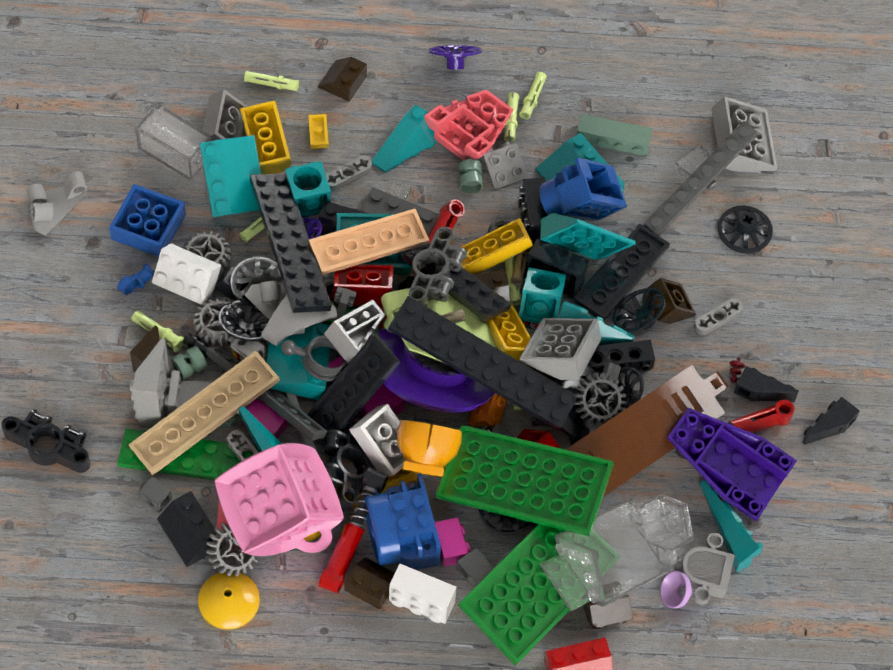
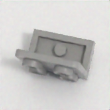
M509 142L500 144L499 149L493 151V148H491L490 151L479 158L481 163L485 162L493 187L496 189L526 179L528 176L517 143L511 145Z
M172 370L171 378L167 379L169 395H165L164 406L168 407V413L170 414L211 383L181 380L180 371Z

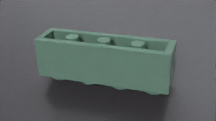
M581 114L577 135L582 133L591 145L647 156L653 128Z

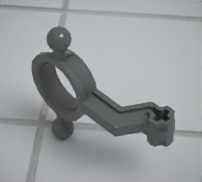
M337 288L333 301L338 304L337 318L333 322L344 316L346 306L352 308L356 292L346 288ZM325 335L314 338L304 348L296 346L291 340L284 341L281 346L282 352L288 356L293 354L302 356L305 370L319 380L335 381L348 365L343 357V364L335 368L324 367L312 358V350L318 347H330L337 351Z

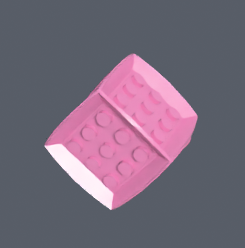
M285 443L266 449L233 466L214 481L228 525L242 551L249 555L269 556L294 548L308 553L323 551L332 541L331 529L344 518L334 485L322 460L314 448L304 444ZM320 531L321 538L317 542L309 543L303 539L314 532Z

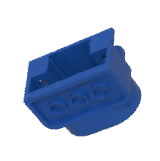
M574 159L575 165L563 167L562 171L556 174V177L544 182L539 189L540 200L547 215L558 213L582 221H598L627 207L614 166L588 159Z
M421 473L417 474V482L405 484V481L402 480L399 482V486L388 488L385 493L364 498L368 509L366 516L367 527L375 558L380 566L397 563L398 566L402 564L414 570H420L439 565L441 544Z

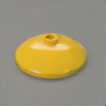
M226 571L224 573L219 572L205 581L198 595V606L201 615L209 624L220 629H236L244 626L253 619L260 603L256 584L243 573H239V576L234 575V573L228 576ZM230 592L232 595L227 597L225 593Z

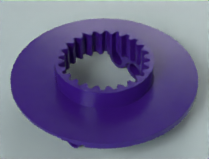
M383 328L377 334L400 361L399 365L383 384L402 399L434 411L464 412L476 409V407L483 405L494 396L495 393L457 370L455 373L449 371V374H447L445 371L439 373L437 369L432 371L429 366L423 367V363H418V358H414L415 354L408 350L402 338L389 332L386 328Z

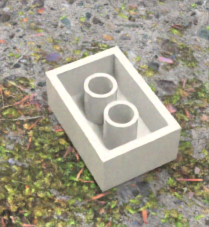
M169 244L161 249L152 283L203 305V302L206 303L212 298L221 265L174 244Z
M385 404L375 407L349 430L378 471L388 474L389 477L394 476L403 468L405 459L397 445V429L400 421L389 405Z
M399 564L390 583L389 601L397 607L410 609L414 614H423L436 623L442 622L446 624L455 604L457 587Z

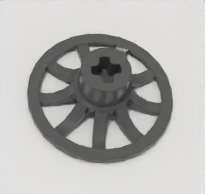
M252 256L238 263L232 272L230 281L235 297L238 300H246L242 296L247 293L253 284L267 281H282L281 276L273 277L270 275L275 267L278 269L276 261L264 256ZM260 260L271 263L268 268L260 266ZM255 261V268L250 270L244 264ZM240 268L244 273L249 275L245 278L236 277L237 272ZM249 282L243 290L238 292L235 283Z

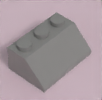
M224 89L209 96L200 141L208 142L244 137L245 128L240 108L248 107V105Z

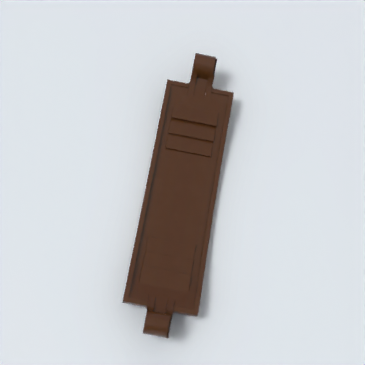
M691 365L566 450L613 461L614 466L604 496H606L675 448L667 437L688 408L716 419L722 416L725 412L715 396L728 388V385L718 371L703 380L693 365Z

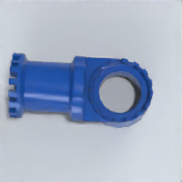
M144 264L143 269L137 274L122 278L117 285V289L126 296L129 295L128 293L131 294L137 287L143 289L145 284L153 278L155 272L151 270L152 268L148 264Z

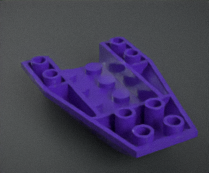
M691 408L686 410L667 437L674 447L725 501L754 521H757L767 504L797 462L796 459L765 438Z

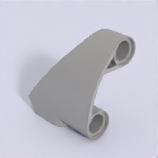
M82 172L70 173L64 185L53 190L44 191L41 184H33L27 188L31 204L30 216L35 231L46 236L84 196L87 191V185Z
M277 281L253 284L245 294L269 320L287 295L283 282ZM302 329L292 335L305 334V329Z
M286 295L264 328L261 337L278 346L281 341L306 327L336 319V307L332 305L331 311L293 313Z

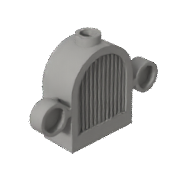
M711 533L706 541L707 547L693 548L684 558L679 557L677 569L689 578L691 588L695 591L694 601L700 605L707 604L711 596L724 599L728 588L735 555L719 551L723 544V538L718 533Z

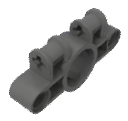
M440 227L437 229L429 248L417 253L412 262L414 281L409 290V297L426 307L430 299L441 302L448 300V293L454 286V281L450 278V271H460L462 268L461 263L468 254L464 248L454 245L453 232L450 228ZM428 263H436L443 266L441 272L434 275H425L419 270Z

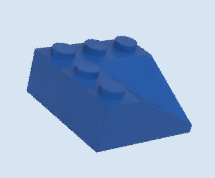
M133 184L109 226L111 240L159 257L161 249L171 243L186 216L185 202Z

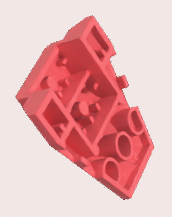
M484 90L467 96L464 101L458 102V100H454L451 105L446 107L439 105L427 113L424 119L429 128L434 131L435 140L461 160L468 158L479 159L491 150L512 115L513 109L488 90Z

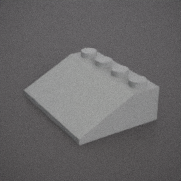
M724 96L711 108L717 146L719 147L743 121L758 132V135L725 169L735 172L776 171L778 168L767 109Z
M543 318L520 356V362L560 380H579L601 340L598 319Z
M161 339L136 370L134 379L130 380L131 400L134 401L133 410H135V419H138L139 427L152 428L165 417L166 407L164 406L165 395H168L169 389H167V379L171 378L165 339Z

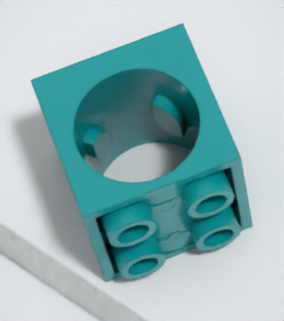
M322 161L310 162L305 165L292 166L285 169L286 179L301 217L320 214L324 202H331V190ZM305 187L315 188L313 190H302Z
M529 267L523 288L519 312L520 319L540 324L543 318H558L566 275Z

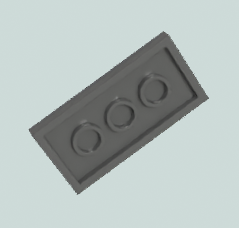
M372 187L359 210L370 214H398L416 209L427 236L440 215Z

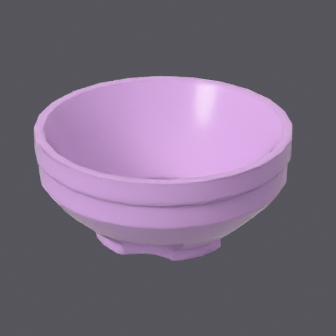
M669 572L661 583V599L667 607L681 608L692 595L690 580L682 572ZM685 586V594L682 597L681 588Z

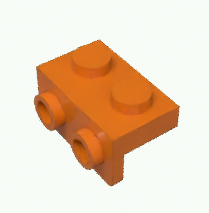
M495 393L486 403L472 410L468 424L472 427L499 425L507 400Z

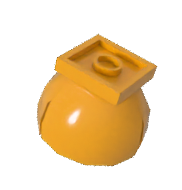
M400 420L397 429V445L405 459L403 471L442 478L444 473L443 467L459 451L462 442V431L433 425L432 428L430 427L431 424Z

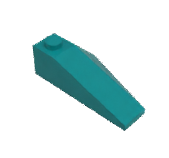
M415 104L402 118L372 159V165L386 173L403 164L404 160L419 155V152L424 149L432 148L438 141L435 140L434 131L429 128L424 119L425 115L429 112Z
M564 301L559 318L598 319L601 334L598 346L634 341V335L616 325L609 326L603 322V318L599 316L594 318L587 314L588 310Z

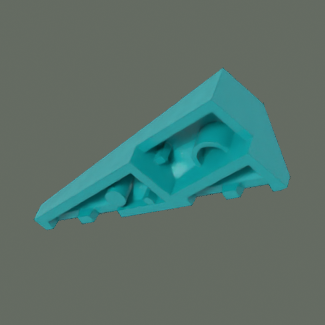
M245 407L238 408L239 414L259 452L282 444Z
M704 479L700 483V487L728 553L735 555L733 566L736 572L751 565L753 557L760 555L763 545L761 542L756 543L752 539L753 533L751 530H746L737 513L727 501L722 502L719 499V494Z

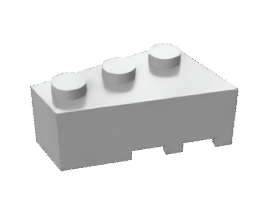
M372 300L335 320L324 334L349 364L385 314Z

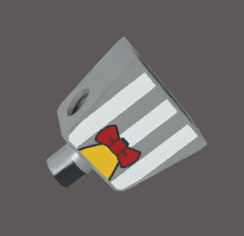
M246 333L240 335L244 337H250ZM232 336L228 339L227 344L231 347L233 356L238 360L242 361L254 351H257L266 362L265 347L258 341H245Z

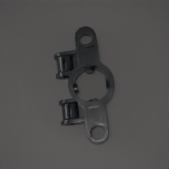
M32 409L24 421L14 416H8L2 420L1 426L5 438L26 448L30 458L35 463L43 466L59 463L79 473H84L90 468L88 452L81 448L87 436L86 432H79L69 424L61 431L59 427L51 424V416H44L38 413L36 409ZM50 435L52 438L60 440L59 444H56L55 450L49 453L36 452L32 449L33 444L42 436ZM79 459H85L82 462H76Z
M352 421L343 432L328 430L325 435L327 441L324 446V453L332 457L324 466L334 485L342 512H346L358 501L360 481L364 478L366 471L370 467L368 456L349 430L358 421ZM341 457L347 458L355 465L357 469L356 475L348 472L343 467Z

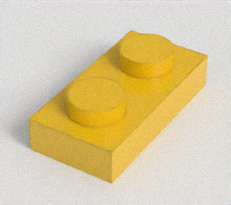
M327 114L308 115L310 148H329Z

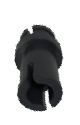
M191 333L186 334L183 344H186L188 349L197 346L204 358H207L206 352L210 346L202 342L198 336H193Z

